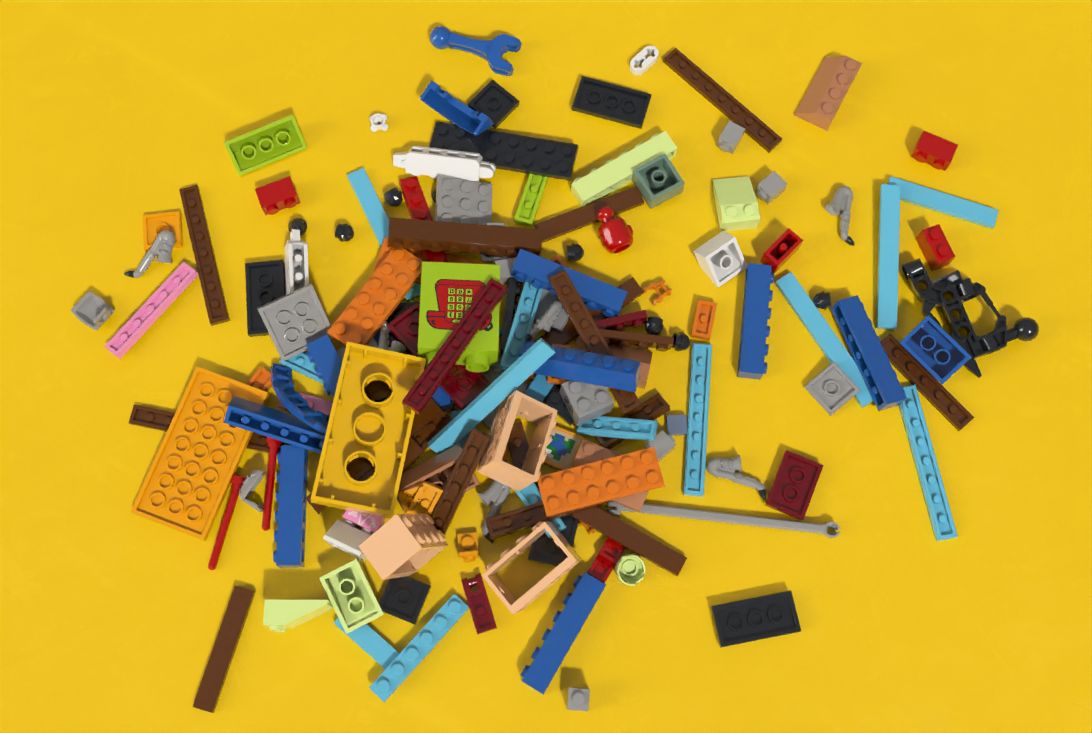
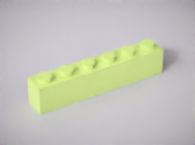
M666 131L661 134L656 133L645 143L640 142L634 149L624 151L614 160H608L604 166L592 169L584 177L576 178L572 183L571 192L581 207L596 202L631 182L634 169L663 154H666L669 160L675 157L677 146Z

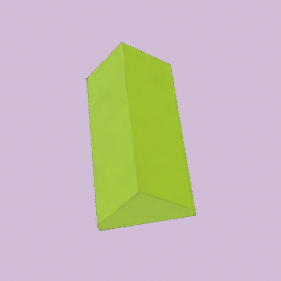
M293 114L224 142L239 176L307 149Z

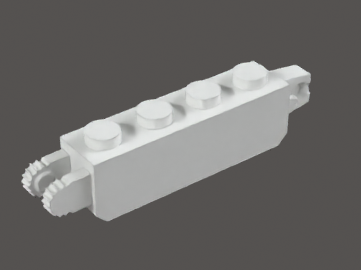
M412 146L408 152H398L393 155V166L405 168L406 173H411L414 176L429 175L431 178L443 176L479 181L480 178H491L496 171L495 164L482 161V156L479 153Z
M292 229L290 240L287 239L284 247L286 295L309 285L308 244L304 240H300V230Z

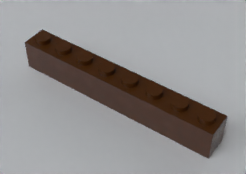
M389 217L387 247L413 249L415 251L431 250L433 252L444 251L455 254L469 253L471 255L507 256L510 258L517 257L520 249L540 256L542 233L541 229Z

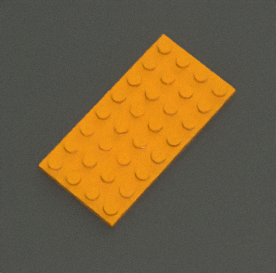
M196 366L131 513L206 541L231 484V478L235 475L253 434L251 431L223 423L228 405L233 397L236 396L265 406L270 394Z

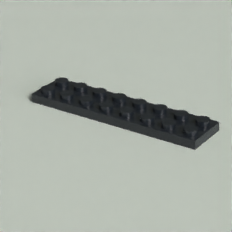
M437 121L429 146L430 148L479 153L482 156V161L495 164L497 169L571 181L579 149L577 144L485 130L475 136L455 124Z

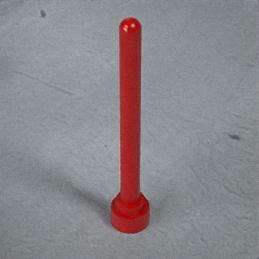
M270 437L266 438V443H268L270 449L262 529L264 531L270 529L277 450L280 448V444H282V441Z
M233 475L231 478L232 491L208 564L209 570L216 569L239 496V488H241L242 482L246 479L244 477Z

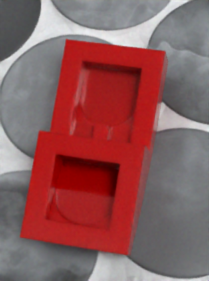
M607 538L587 574L605 584L625 547Z

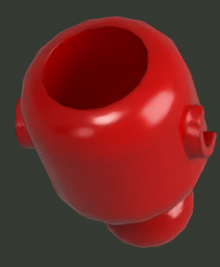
M607 206L597 211V219L602 222L598 229V238L601 239L607 252L616 254L632 245L633 230L624 219L620 217L614 218L613 209Z

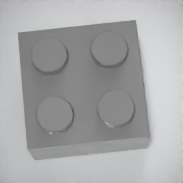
M570 380L563 383L559 391L576 426L611 412L615 404L607 387Z

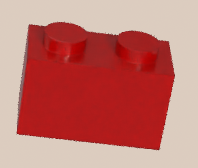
M923 131L911 157L915 158L918 162L927 163L935 169L945 171L953 159L958 144Z
M290 176L255 188L265 215H273L282 209L293 208L301 203Z
M940 224L923 229L916 237V241L931 271L948 266L955 258Z
M788 228L764 252L760 262L763 265H772L771 272L775 274L800 248L803 240Z

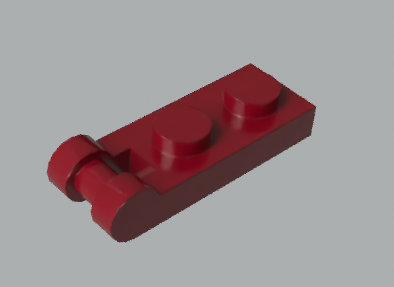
M646 310L598 320L595 323L598 329L623 331L626 327L633 326L637 328L643 326L647 321Z
M481 573L476 574L474 578L461 579L477 635L497 629ZM478 585L479 590L471 592L470 587Z

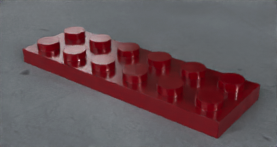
M418 303L387 324L389 331L406 347L407 351L412 356L417 357L420 305ZM454 365L440 387L462 411L491 383L481 372L468 371L466 365Z

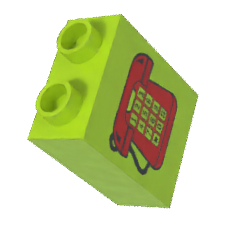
M422 261L418 357L426 358V367L489 280L492 278L500 283V265ZM500 302L455 365H466V369L471 372H485L489 370V366H497Z

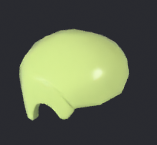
M626 554L617 561L615 567L616 576L623 584L636 586L638 582L644 579L646 567L644 561L638 555Z

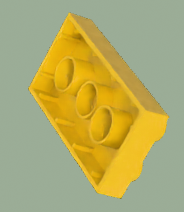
M347 342L313 486L311 503L390 519L393 518L415 415L413 410L402 404V400L423 373L426 358ZM380 380L387 383L392 391L391 396L383 402L370 400L364 392L365 387L370 382ZM355 458H367L375 468L373 476H370L365 481L354 480L346 468L349 462Z

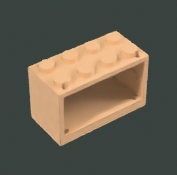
M517 390L510 394L498 406L489 434L492 438L480 461L477 472L517 491L537 482L541 475V464L546 459V447L552 439L551 431L557 423L556 415L558 410ZM516 415L536 424L522 470L502 461Z
M414 513L396 514L360 544L359 547L383 580L413 575L446 548L448 544L445 541V535L433 525L434 520L430 515Z
M538 522L532 527L533 532L530 535H523L516 541V547L508 548L500 555L501 559L499 561H493L484 568L486 572L482 577L513 615L525 609L582 560L552 522ZM547 531L554 539L556 545L560 546L568 557L522 597L516 600L496 574L519 554L524 553L528 546Z

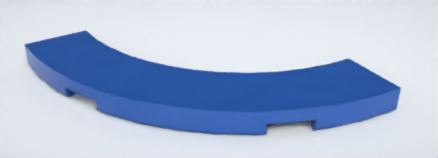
M273 363L271 383L279 400L299 420L313 429L326 434L330 416L319 410L314 411L308 406L309 403L299 393H296L293 388L291 368Z

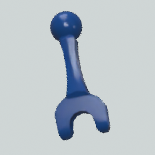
M437 26L430 33V42L435 48L446 49L449 47L450 49L477 55L488 61L490 69L494 73L504 76H511L514 69L511 63L503 60L501 57L508 51L518 52L522 45L518 38L506 34L498 35L493 40H477L453 33L445 26Z

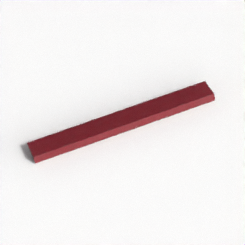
M492 278L489 280L402 400L404 406L417 414L421 413L508 290L506 286Z

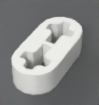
M647 46L639 52L630 62L631 73L642 75L658 60V49L654 46ZM647 53H648V54H652V53H653L654 56H649V57L647 58ZM635 64H636L637 66H638L639 64H641V68H640V67L635 68Z

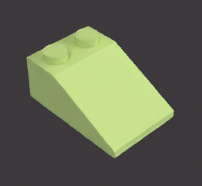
M749 176L712 180L720 232L757 228L760 222V213Z
M359 558L319 578L346 634L384 615Z
M265 599L263 625L269 627L270 631L284 633L286 629H293L334 608L329 600Z

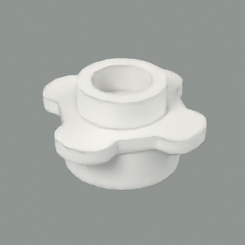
M380 113L372 115L369 118L372 124L370 127L371 131H386L388 129L386 124L387 115Z

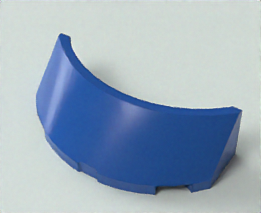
M433 81L430 82L420 97L421 101L440 115L475 136L481 134L494 124L487 115L466 106L452 97L447 91L442 90Z

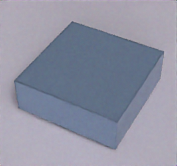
M686 415L666 416L667 433L672 436L687 435Z

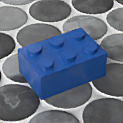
M929 315L900 342L941 384L946 382L971 358Z

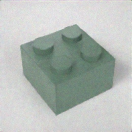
M666 154L633 170L632 181L638 187L639 192L650 209L683 192L685 183Z

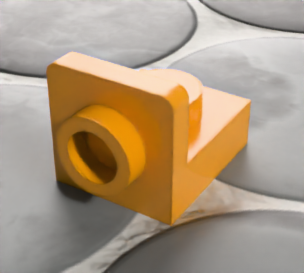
M477 532L457 534L459 559H463V562L475 561V558L479 557Z

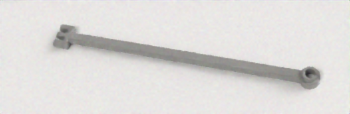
M615 502L607 503L608 507L615 508V510H607V513L610 515L620 516L621 511L637 512ZM645 503L640 513L824 534L825 537L830 539L835 538L840 533L839 531L833 534L827 532L829 527L834 531L840 529L839 525L835 522L817 524Z

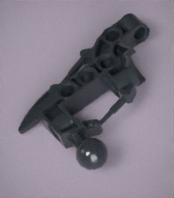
M920 258L902 265L903 273L909 282L912 292L923 303L922 315H929L942 328L939 321L931 313L933 308L941 309L950 329V336L971 356L963 366L978 378L982 375L974 359L1001 350L1007 346V342L1012 340L1031 341L1038 335V323L1029 317L1018 319L1014 327L1007 330L1006 317L999 314L993 305L994 303L985 292L986 288L978 282L972 283L971 278L962 280L959 270L931 281ZM917 283H924L926 290L918 289ZM949 293L952 296V300L946 301L943 298V294ZM981 295L988 307L990 306L997 316V320L992 332L983 336H976L962 303ZM951 311H957L960 317L958 319L953 318ZM964 328L967 331V336H961L958 333V329Z

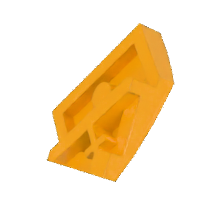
M423 481L399 492L398 497L405 514L425 513L430 515L443 492V488Z

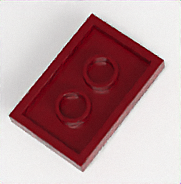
M786 450L765 506L801 521L804 520L823 465Z

